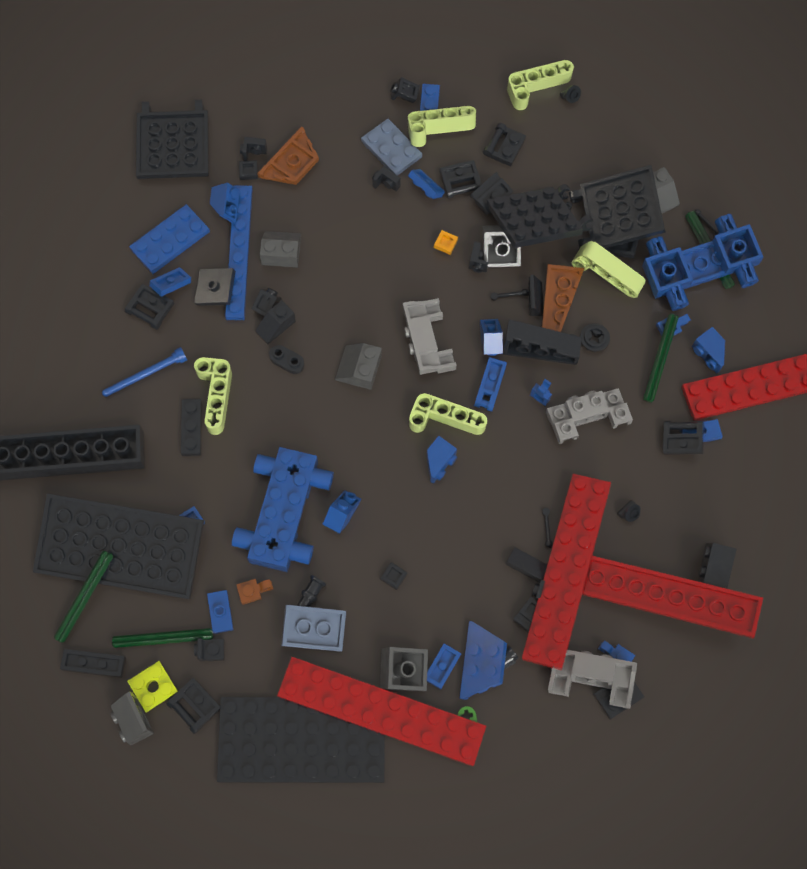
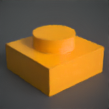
M441 230L434 248L451 255L458 237Z

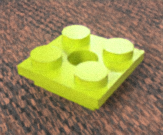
M160 661L127 681L146 713L178 692ZM151 682L158 683L159 687L156 692H149L148 686Z

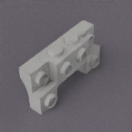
M439 298L403 303V311L407 326L404 327L406 338H410L411 343L408 344L410 355L414 354L420 375L436 371L438 374L456 370L457 366L453 359L452 349L437 352L438 348L431 322L443 320Z
M619 388L604 393L602 391H590L581 397L572 396L564 404L550 407L546 410L548 420L553 427L559 444H562L567 439L573 438V440H576L578 438L576 426L607 418V416L613 429L623 423L629 425L633 421L628 405L624 403Z
M567 650L563 669L552 668L548 692L569 697L572 682L612 689L610 705L630 709L637 663L614 659L610 655H593L589 651L577 652Z

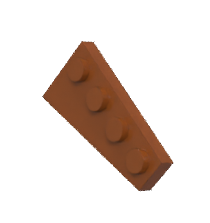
M548 264L542 328L562 331L584 268Z

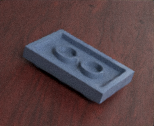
M386 119L361 138V142L373 155L397 176L422 158V153L411 144L410 140L389 119Z
M285 605L281 646L342 651L346 611Z

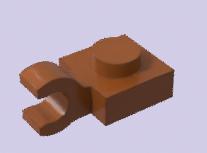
M256 579L237 584L242 605L262 599L260 593L274 589L270 579L259 584Z

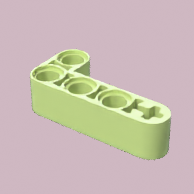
M563 60L512 73L508 79L507 91L514 108L517 110L526 109L530 92L568 83L571 80L574 69L572 62Z
M472 106L415 111L408 115V133L410 142L415 147L424 146L426 144V135L466 131L476 127V109Z
M589 241L581 246L571 262L573 267L584 268V271L590 268L632 298L638 296L646 282L640 274L593 241Z
M202 357L195 361L194 368L200 379L211 381L205 425L209 433L218 435L223 431L225 425L232 371L229 362L224 359ZM204 366L208 367L207 370H205V371H200V368H201V367H204ZM222 368L227 369L224 373L218 372ZM218 386H224L220 391L215 390ZM216 403L222 404L220 408H213ZM214 416H215V417H216V420H217V423H215V425L212 426V425L214 424V422H215V418H214Z
M425 393L417 397L409 417V427L416 433L422 432L425 429L429 418L475 435L482 434L487 425V417L483 413ZM422 402H426L429 404V406L424 408L421 407L419 404ZM443 408L447 412L440 414L437 410ZM463 415L465 419L458 420L455 416ZM420 419L422 423L415 424L413 420Z

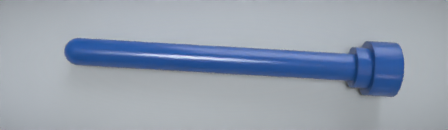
M182 348L174 350L175 352L172 353V356L104 389L102 395L107 397L175 362L183 363L187 361Z

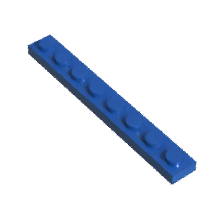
M234 185V187L240 190L236 223H231L229 268H233L236 273L231 303L226 305L225 318L226 320H245L253 189L252 186Z

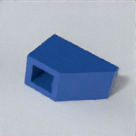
M228 182L214 186L211 189L210 205L221 217L233 224L236 223L240 190Z
M711 327L695 340L692 347L696 355L704 359L708 368L714 370L717 374L724 366L725 340Z
M440 436L427 449L426 455L430 482L433 484L436 480L440 481L446 473L445 468L448 465L452 466L457 459V448Z
M344 490L330 505L323 525L340 534L349 523L361 502V498L352 492Z

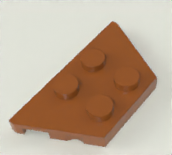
M302 126L258 172L259 178L297 185L319 161V157Z

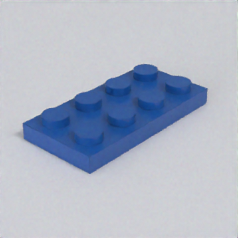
M186 204L130 245L129 248L153 275L208 234L210 230Z

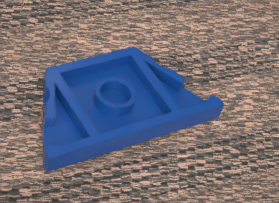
M469 621L460 691V699L467 700L469 699L468 697L476 693H483L490 687L503 684L507 643L473 621Z

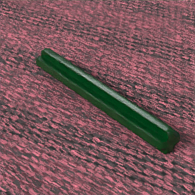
M695 211L688 212L685 217L700 244L711 242ZM730 274L720 277L725 289L732 288L735 285Z
M669 314L643 397V400L652 403L655 399L679 317L677 315Z
M107 551L101 553L54 635V639L57 641L65 642L111 562L113 558L111 553Z
M207 628L113 636L112 646L120 648L198 641V638L210 640L213 639V630Z

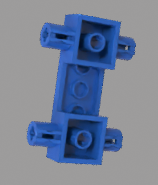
M732 214L721 216L715 220L719 234L715 235L711 242L683 251L680 247L668 251L663 237L660 236L649 240L646 243V247L650 257L645 258L642 267L655 299L666 295L671 310L676 311L689 305L684 289L732 273H736L741 288L756 284L759 279L754 266L760 264L763 254L750 224L737 228Z
M279 447L276 458L261 454L257 455L254 473L271 477L255 531L236 527L232 538V546L249 550L247 557L249 563L288 572L291 561L310 564L314 546L296 542L298 526L306 498H309L311 487L329 491L334 476L332 471L317 468L318 459L316 455ZM276 544L273 549H270V545Z

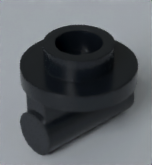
M571 85L561 92L560 96L570 103H575L581 96V89L576 85Z
M630 500L617 514L620 518L633 522L639 518L641 508L633 500Z

